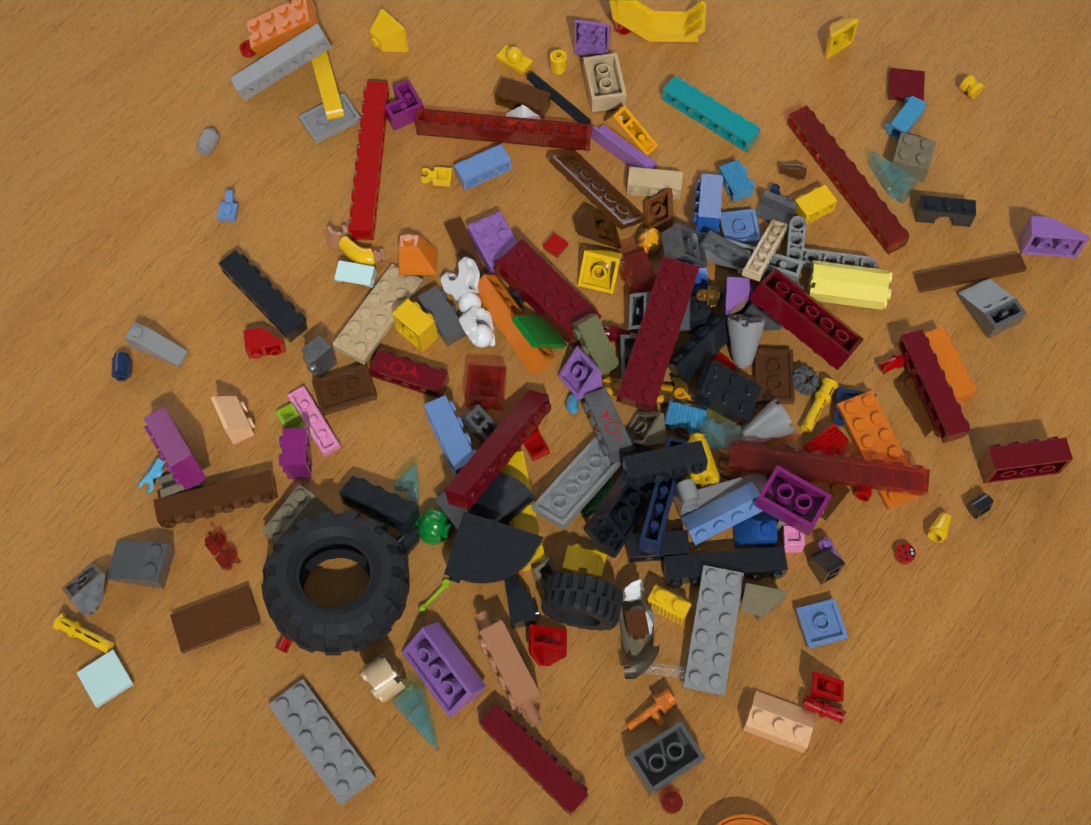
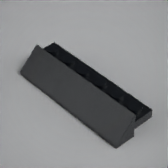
M640 446L636 454L648 452L650 449L648 446ZM623 471L583 529L591 539L588 544L610 557L616 558L648 510L655 482L646 483L640 487H629L625 472Z

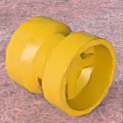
M973 75L966 77L959 86L963 92L968 93L971 99H975L980 95L985 87L981 82H977Z

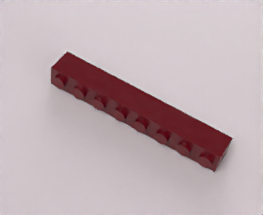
M528 390L444 489L448 504L469 510L477 502L481 494L489 487L490 483L499 475L504 466L509 463L513 455L551 411L548 394Z

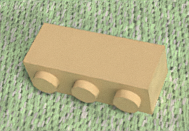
M630 167L627 195L651 198L668 188H672L673 200H680L683 172Z

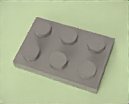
M345 93L339 95L345 117L328 121L323 104L299 115V120L315 144L360 122V115Z

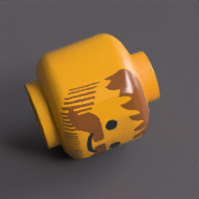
M655 228L643 230L636 241L639 248L638 251L645 256L648 254L655 255L662 245L661 233Z

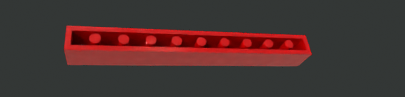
M367 81V87L363 90L365 103H362V113L364 114L363 117H360L362 131L358 133L360 146H357V157L359 158L358 161H355L357 175L353 177L355 191H352L351 194L353 206H350V217L352 219L351 222H348V232L351 233L353 240H374L387 124L384 106L389 104L390 96L388 82Z

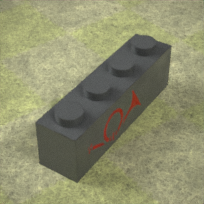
M603 388L584 394L583 410L585 414L588 413L590 416V426L592 428L595 427V436L597 441L602 443L601 448L604 457L608 456L610 463L623 460L625 456L633 455V445L607 389Z

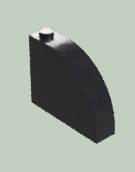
M499 473L469 510L448 504L445 490L439 493L435 501L458 529L464 512L507 525L537 497L518 479L504 473Z
M464 512L444 575L449 576L448 580L460 583L463 580L481 584L508 579L519 573L531 562L541 545L543 536Z

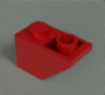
M264 328L243 330L245 351L249 359H259L267 355L277 356L286 352L283 341Z

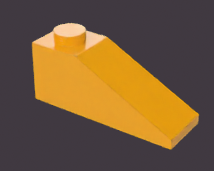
M625 105L616 110L605 121L613 132L647 156L658 146Z

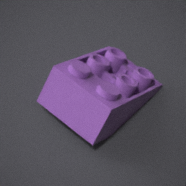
M575 19V55L591 57L609 54L612 38L610 24Z

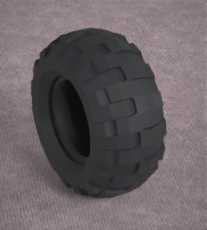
M333 511L320 512L317 517L309 520L305 517L293 524V529L289 533H283L273 545V552L267 556L262 570L263 583L261 587L263 600L269 617L274 622L277 630L287 640L295 642L299 648L311 653L314 651L324 652L329 656H340L341 652L354 650L356 653L369 648L368 645L376 639L382 640L392 630L396 620L401 618L406 608L407 596L410 590L408 562L402 551V546L396 537L389 534L385 530V526L372 518L363 519L359 513L344 511V514H333ZM334 558L350 559L360 564L369 574L370 580L365 592L353 603L344 607L328 608L315 604L305 595V581L309 573L318 564Z

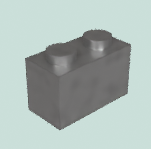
M319 335L301 349L304 355L303 360L307 364L306 368L311 374L316 373L320 378L337 364L331 346Z

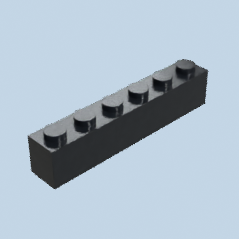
M234 250L218 263L228 279L290 343L307 330L305 323L307 320L301 312L297 313L294 310L293 304L289 300L285 301L282 293L277 288L274 290L271 287L272 284L268 278H263L255 265L251 266L244 254L240 255Z
M784 546L664 556L663 558L665 586L671 585V587H681L683 584L689 583L692 586L700 585L704 565L744 573L743 579L751 578L753 581L761 580L763 577L779 579L788 570Z

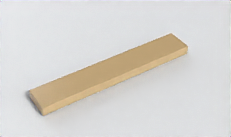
M775 219L771 220L743 269L742 276L760 282L788 230L789 225Z

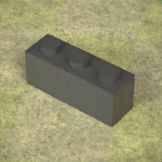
M437 286L417 296L422 311L426 314L430 313L435 318L437 332L447 346L467 336L459 322V317L456 315V308L453 304L449 305L447 302L448 298L443 290L439 291Z

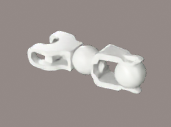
M464 257L458 262V277L455 274L446 272L441 277V283L444 291L452 294L454 299L458 301L459 309L463 313L459 318V322L473 345L478 348H484L489 345L493 347L495 345V336L491 314L489 311L481 308V299L477 295L479 293L478 282L480 273L475 261L469 257Z

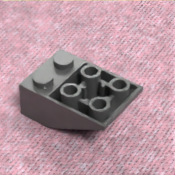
M990 278L958 293V296L988 338L1020 324L1026 315V311L1018 300Z
M651 292L630 294L629 330L634 334H638ZM690 299L679 331L690 330Z

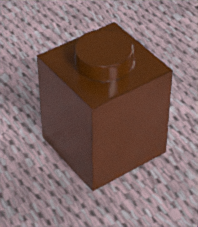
M645 608L624 611L628 636L633 637V640L646 638L645 634H649Z

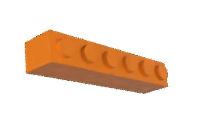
M484 274L478 282L479 293L477 295L481 299V304L485 310L489 311L496 327L501 330L506 341L511 344L516 355L525 364L526 369L531 374L543 373L556 357L549 348H532L512 322L515 315L525 316V314L496 275Z

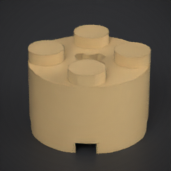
M385 653L376 657L359 671L362 678L373 686L370 688L376 699L379 698L382 703L384 701L387 702L407 687L394 664L388 663L387 660L389 658Z

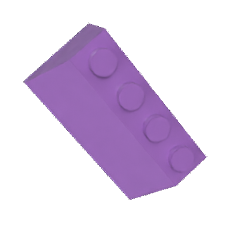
M439 622L422 627L402 651L405 658L449 717L476 699L487 687Z

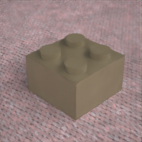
M901 132L889 173L924 182L930 167L936 141Z

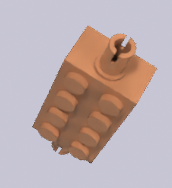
M487 611L478 613L475 618L482 629L479 631L481 636L478 639L479 645L484 655H489L487 658L493 673L498 672V683L503 692L507 690L508 694L506 695L512 710L516 709L518 714L524 712L531 727L543 722V719L535 705L541 703L540 692L503 621L500 620L493 624Z

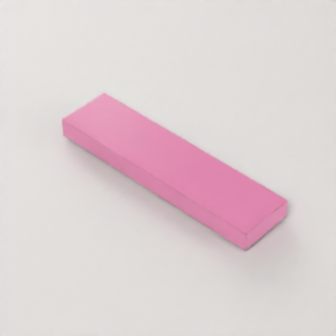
M302 386L287 395L289 400L299 413L323 456L325 457L341 448L306 388Z

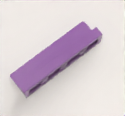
M604 124L599 129L596 126L592 127V140L629 167L656 168L657 163Z

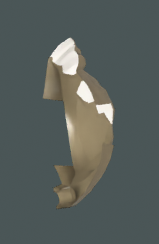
M641 579L632 582L623 590L620 625L624 655L629 662V665L623 666L625 679H635L643 674L656 659L660 644L659 646H653L652 635L654 622L657 619L650 606L644 601L646 590L643 588L644 583ZM645 608L649 634L645 635L646 638L641 643L639 640H633V637L628 636L624 611Z

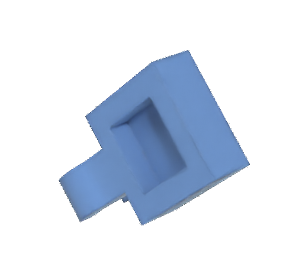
M226 189L225 202H220L218 221L236 222L239 206L235 203L236 195L233 194L234 190Z

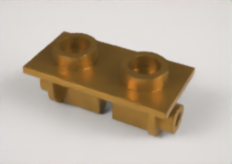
M708 286V290H698L696 297L700 301H707V305H720V301L723 300V290H721V286Z

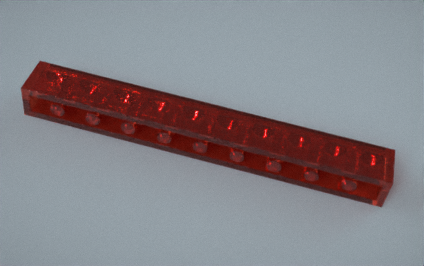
M806 105L790 113L787 121L788 127L885 252L889 255L906 246L910 237L907 229L902 227L896 215L891 213L887 204L880 199L876 190L869 185L866 177L857 170L855 163L846 156L844 149L839 147L835 138L826 130L825 125L816 118L814 111L810 110Z
M417 108L415 118L416 134L422 136L590 151L592 124Z
M735 440L730 443L726 469L772 475L778 465L803 480L924 496L928 493L930 469H924L922 465H912L909 467L904 466V463L901 462L887 464L884 463V460L873 459L872 461H866L863 457L854 456L851 459L844 458L845 455L843 454L825 455V452L822 451L808 453L801 448L786 450L784 446L776 445L772 448L766 447V444L763 443L750 445L742 440Z

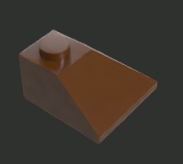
M587 209L574 219L578 235L617 249L622 248L616 226L603 213Z

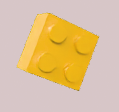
M407 299L392 313L396 331L422 353L438 339L435 318L430 313L426 314L423 312L418 303H413Z

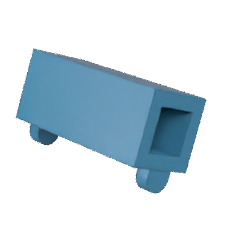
M912 96L904 100L905 106L891 124L886 123L884 126L885 130L888 131L887 135L899 140L901 132L910 133L923 116L927 106L921 99Z

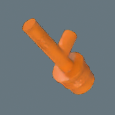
M668 689L653 696L656 702L626 723L630 731L650 716L658 726L665 722L658 711L662 709L666 713L667 710L677 703Z

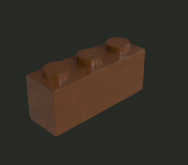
M502 78L495 92V104L512 110L524 105L539 115L541 119H544L551 104V93Z

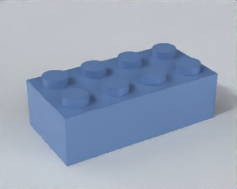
M445 395L424 404L427 420L455 477L476 453V450L472 449L471 439L468 433H465L463 430V423L461 418L457 417L455 413L456 409L452 400L448 401Z

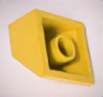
M381 9L369 30L371 44L375 48L378 47L382 52H407L408 44L405 28L384 9Z
M857 18L841 19L829 26L825 47L826 59L853 43L859 23Z
M585 250L578 286L613 294L624 254L609 250Z

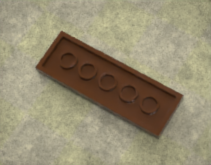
M574 149L551 156L549 162L554 168L562 173L580 193L584 194L593 205L601 210L603 215L607 216L616 227L623 230L645 220L646 216Z

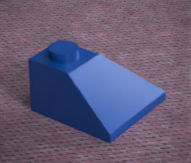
M764 511L733 526L734 547L769 548L775 547L778 540L776 518Z

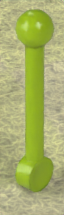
M447 579L443 580L442 586L424 604L419 606V611L425 612L426 607L444 588L450 586V581Z

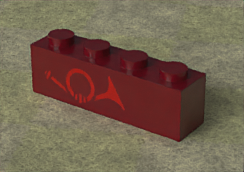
M377 350L369 368L373 378L435 398H440L444 395L449 383V374L445 369L440 367L433 368L424 362L418 363L406 356L399 357L386 350L384 352Z

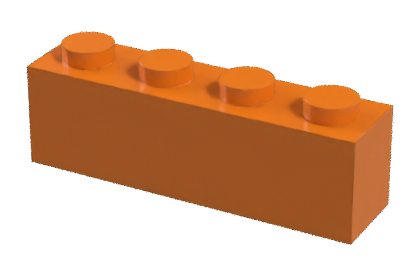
M943 327L925 332L924 334L929 338L931 349L936 353L937 361L945 372V378L953 388V395L956 401L962 403L971 400L977 392L974 381H971L967 367L962 364L958 350L953 347L949 333Z

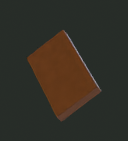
M248 586L170 615L179 647L183 654L261 624Z

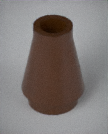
M803 163L781 164L780 174L798 181L800 179L804 180L806 177L807 166L803 165Z

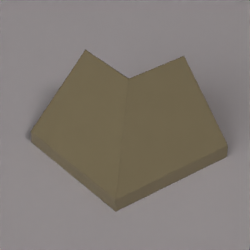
M636 412L626 428L631 443L636 446H649L666 442L664 414L662 412Z
M746 583L741 594L740 612L752 614L757 621H760L782 605L787 591Z

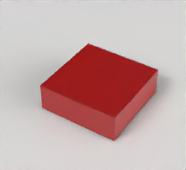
M554 233L543 245V249L558 258L568 247V242Z

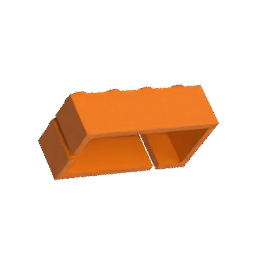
M292 0V3L288 1L248 20L250 48L263 58L317 24L318 18L315 4L311 0Z

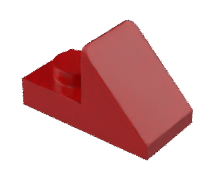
M813 671L811 675L810 697L813 699L825 698L834 702H843L844 681Z

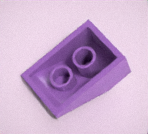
M1031 216L1020 234L1021 254L1076 258L1088 241L1089 236L1050 217Z

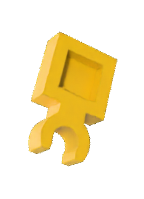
M435 167L434 171L422 168V174L427 175L426 177L421 176L422 183L433 181V186L451 187L452 168Z

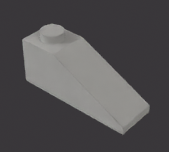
M135 322L125 336L131 348L180 368L188 355L187 350L155 331Z

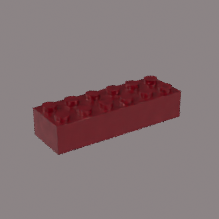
M523 239L496 262L493 270L572 347L579 342L572 332L574 329L572 323L589 314H596L599 320L602 316Z
M777 268L758 285L749 297L756 306L763 309L771 318L779 322L786 330L795 335L799 341L805 343L815 354L821 356L830 366L837 370L864 340Z

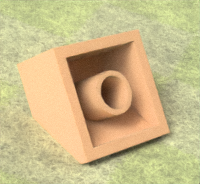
M214 396L211 398L233 445L254 436L252 428L255 425L251 417H246L245 413L248 410L243 401L239 402L237 396Z

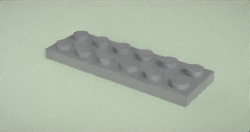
M595 436L532 505V511L564 530L623 464V460L610 463L608 456L604 457L602 443L598 442Z
M703 566L683 688L725 696L744 573Z
M303 679L269 704V707L340 806H343L376 780Z

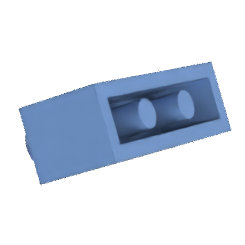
M502 144L491 147L485 152L475 154L465 161L458 162L454 165L457 179L464 191L512 170L511 158Z

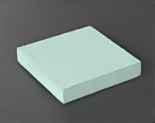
M111 650L77 672L78 677L97 708L134 685L114 650Z

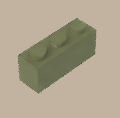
M589 314L572 323L574 328L572 332L582 345L580 348L599 367L601 376L621 366L598 315Z

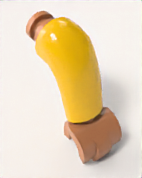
M346 225L341 226V232H335L331 226H327L325 236L329 247L341 249L353 263L375 266L379 261L385 262V255L382 249H379L377 252L376 250H371V248H362L354 243L347 236Z

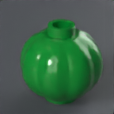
M433 508L425 511L415 523V527L418 528L420 533V539L429 545L443 543L445 539L450 538L453 531V524L441 509Z

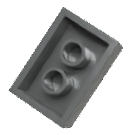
M682 721L627 756L628 763L649 796L657 793L705 760V756Z

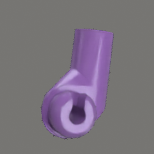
M827 537L820 539L818 546L823 552L830 550L842 559L835 550L831 539Z

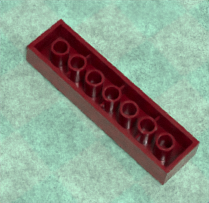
M663 256L616 402L647 412L654 411L700 267Z

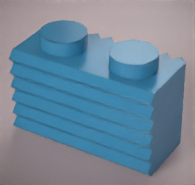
M739 160L719 167L718 175L723 176V186L732 203L753 195V190L755 189L754 181L748 178L745 165H741Z
M670 398L664 417L665 424H667L668 428L675 430L678 427L684 428L686 432L691 434L702 433L708 411L707 407Z

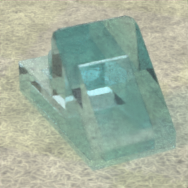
M413 465L394 483L395 491H406V500L415 502L419 509V472L417 465Z

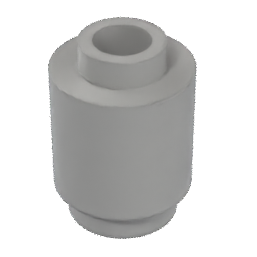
M211 128L203 130L196 143V150L199 153L208 156L213 152L220 138L217 131Z

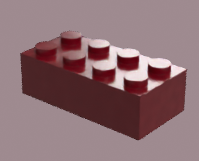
M1054 436L1042 441L1032 439L1027 443L1016 441L1003 446L1000 444L991 445L978 461L983 483L985 484L1060 474L1073 458L1067 438Z

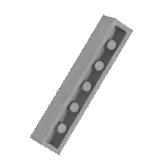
M317 23L230 79L244 101H247L332 48Z
M696 231L702 234V238L707 234V232ZM724 238L751 255L756 248ZM705 249L707 261L740 271ZM775 253L769 266L774 269L777 268L793 281H798L803 261Z

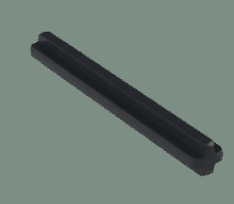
M531 71L527 74V80L540 90L551 93V100L584 128L591 125L589 117L535 72Z

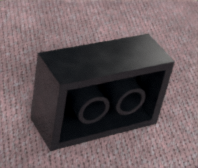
M713 360L703 366L690 399L739 425L749 421L762 387Z

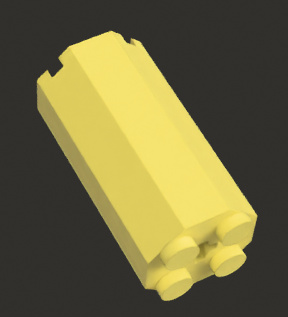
M821 261L812 262L807 293L816 301L880 310L886 309L887 300H890L892 291L889 288V283H891L893 276L892 272Z

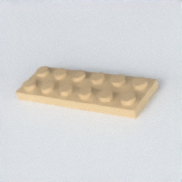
M391 264L333 342L332 348L365 365L394 325L392 313L407 299L412 300L422 286L423 279L416 275H399V267Z

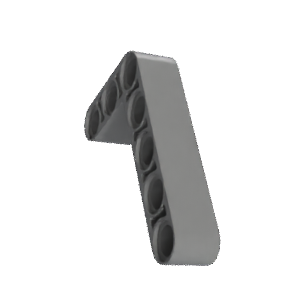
M795 216L790 220L785 256L803 261L801 272L810 273L812 262L809 260L877 268V261L873 257L805 249V219Z
M758 472L697 490L694 480L687 479L676 485L674 502L681 518L750 482H753L759 493H761L768 480L765 472Z

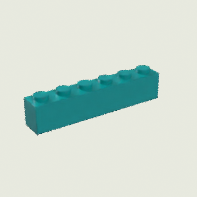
M674 76L663 88V101L746 153L759 139L761 128L755 123L749 122L742 115L715 101L714 98L702 93L698 88H694L685 80Z

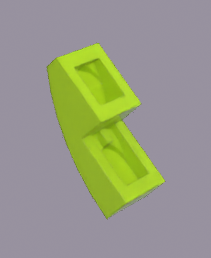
M292 403L275 412L284 429L307 428Z

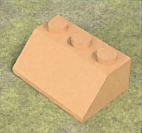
M755 691L743 731L804 753L809 745L816 713Z

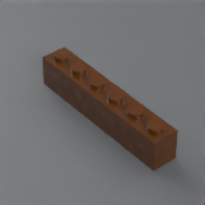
M268 470L154 499L153 501L157 522L162 528H172L176 524L183 522L192 523L202 517L211 518L215 514L222 512L230 513L237 508H250L254 504L261 502L269 503L273 499L278 498L274 477L271 471Z

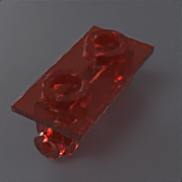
M208 532L210 536L205 538V546L213 556L218 552L220 553L215 559L222 569L229 571L232 569L233 563H241L237 557L238 553L226 542L227 538L222 533Z

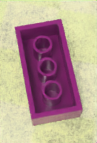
M162 407L144 417L147 424L144 428L150 437L154 436L151 438V441L156 449L160 448L157 452L163 461L167 460L164 464L169 473H175L172 477L177 485L182 484L185 490L205 480L207 477L166 408Z

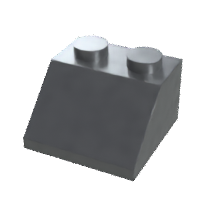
M679 223L661 233L666 257L700 268L708 266L705 249L699 246L703 239L702 234Z

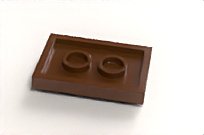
M757 349L754 357L755 383L761 386L762 389L756 403L769 404L772 400L777 399V404H794L795 389L792 381L794 373L793 350Z
M366 364L312 380L322 416L377 399Z

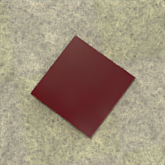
M890 68L888 100L904 101L907 97L911 98L914 96L924 101L925 71Z

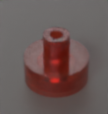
M669 791L663 795L661 807L666 813L676 814L682 808L683 800L680 794Z

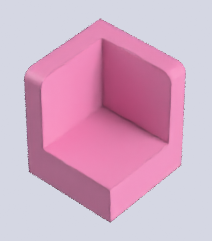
M783 526V546L785 552H802L805 546L804 534L791 526Z

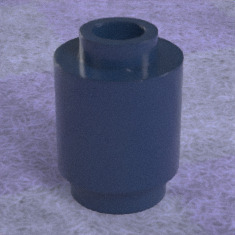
M117 352L112 358L111 376L117 381H126L131 377V358L126 352Z

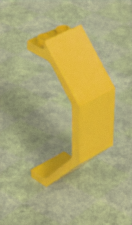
M609 0L613 20L649 42H698V35L705 31L706 3L700 1L687 11H654L638 0Z

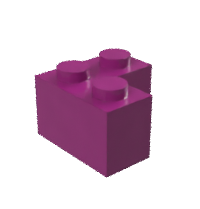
M409 80L394 85L393 90L396 101L384 107L387 120L395 131L425 118L424 106Z
M307 428L283 429V436L279 437L280 448H282V454H279V465L282 466L283 473H286L288 479L312 478V458L309 454L310 435Z

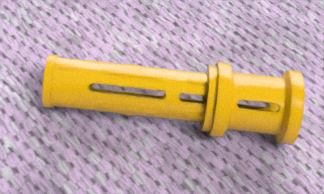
M823 378L821 388L815 393L814 403L800 426L804 432H812L825 405L831 402L834 390H837L839 387L834 380Z
M61 613L53 624L55 630L67 633L70 638L77 637L103 651L105 654L114 647L113 642L83 627L80 621L68 618L65 613ZM88 636H90V637H92V638L98 640L99 643H97V642H95L94 640L88 638Z

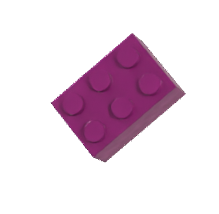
M777 465L758 496L755 507L801 533L810 536L832 495Z

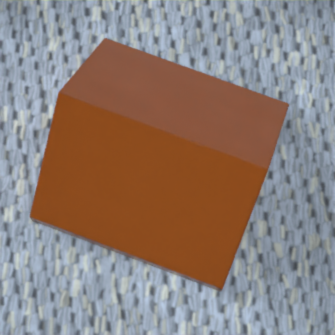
M668 188L643 201V214L646 216L644 230L655 228L662 233L673 226L672 188Z

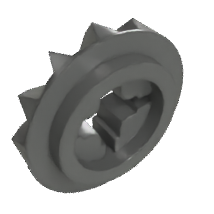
M805 365L798 367L792 376L795 389L805 396L816 393V390L820 387L818 384L820 379L816 376L817 372L813 371L812 367H806ZM806 377H809L810 380L808 381V383L803 384L806 380Z

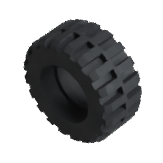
M556 573V575H551L546 581L541 609L545 616L561 624L588 630H610L619 622L623 594L619 587L600 578L579 573Z

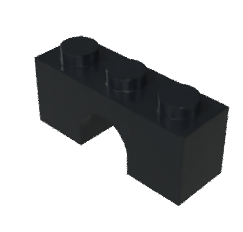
M921 195L916 205V222L934 224L937 218L950 217L952 218L953 226L970 227L976 217V200Z

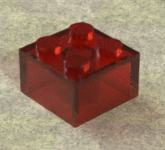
M640 247L622 253L619 274L621 280L627 284L628 295L652 292L657 275L644 248Z
M468 364L465 391L466 408L479 404L482 409L504 411L507 366Z

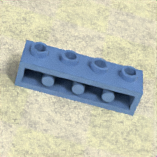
M750 482L681 517L694 544L697 545L762 512V510L755 507L760 493L753 482Z

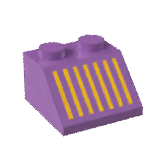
M727 277L723 293L722 315L728 317L745 313L746 306H750L749 297L753 293L750 278Z

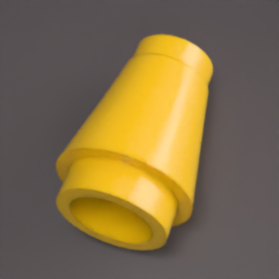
M942 512L929 527L928 537L932 541L941 543L947 539L951 516Z

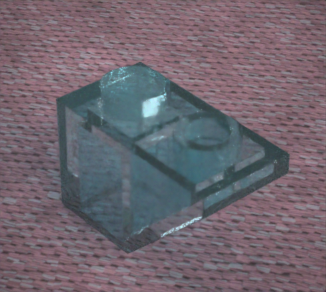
M705 419L704 423L697 424V428L705 435V439H707L713 449L726 451L740 450L741 426H734V422L728 421L719 424L714 419Z

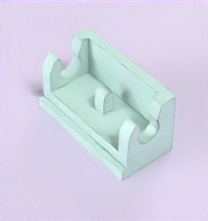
M339 260L334 280L373 288L377 271L374 266Z

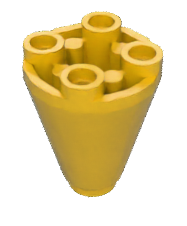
M692 434L689 436L687 443L702 441L708 459L707 470L700 474L684 475L680 478V482L693 479L696 487H701V489L719 483L720 475L705 435Z

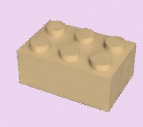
M617 53L584 57L583 73L591 111L598 112L626 106L627 94Z

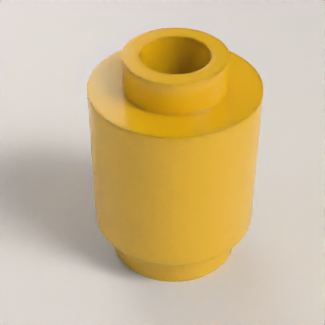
M560 49L554 50L550 54V69L556 75L563 74L567 69V54Z

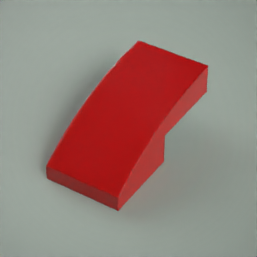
M536 427L530 437L523 443L532 461L550 454L548 446Z

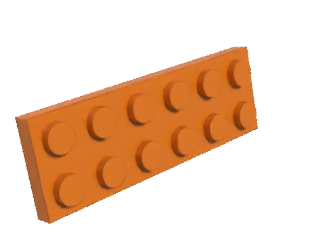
M871 390L838 403L836 407L872 480L875 482V487L886 509H891L924 495L873 391Z

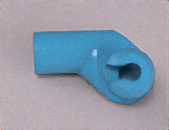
M573 393L568 396L566 402V409L569 410L570 414H575L579 411L577 404L580 399H577Z

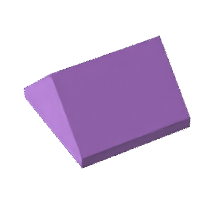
M577 346L558 377L575 397L581 400L584 398V394L602 388L603 384L599 367Z

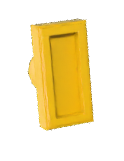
M505 45L496 55V60L521 75H524L533 65V60L524 56L521 49L516 46L509 47Z

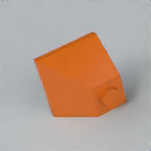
M400 235L399 275H436L438 250L419 235Z

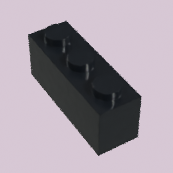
M681 528L665 531L659 556L639 551L642 531H633L627 540L629 563L663 561L664 556L690 554L688 532Z

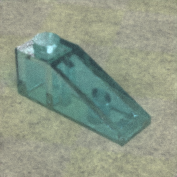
M873 151L871 153L868 165L880 184L892 199L903 203L914 190L918 179Z
M410 685L393 701V704L437 752L439 745L429 709L424 699L426 694L419 687L415 689Z

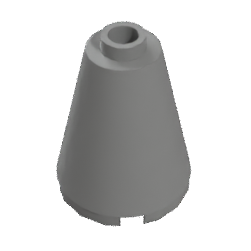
M744 315L728 316L727 325L733 363L737 364L739 368H748V365L753 363L765 326V319L750 315V318L744 317Z
M777 399L772 400L740 431L742 435L739 437L745 446L753 447L796 432L795 427L791 429L789 424L792 421L781 404L776 405Z

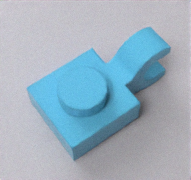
M159 458L155 459L145 473L144 478L139 481L137 487L141 488L146 483L148 484L146 493L152 492L154 489L153 479L161 476L164 471L163 465L165 462Z

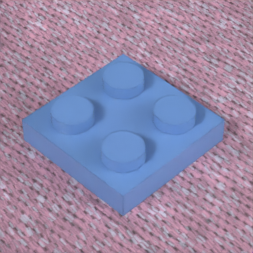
M755 209L721 212L720 226L723 238L747 245L759 243L761 235Z
M835 599L795 609L808 649L848 638Z

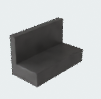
M765 190L761 203L756 210V216L769 223L772 219L789 225L790 220L796 214L798 204Z

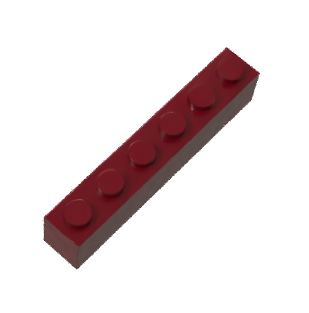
M922 329L901 335L896 344L942 443L964 438L970 431L969 422L964 418L961 405L953 395V388L948 384L945 372L937 361V355L931 349L929 338Z
M496 705L479 722L480 727L571 817L588 799V788L581 781L576 783L571 778L573 775L571 771L565 766L561 768L556 763L557 758L550 751L546 753L541 748L542 743L535 736L531 738L526 733L527 729L521 722L515 723L510 718L512 714L504 706L500 708Z

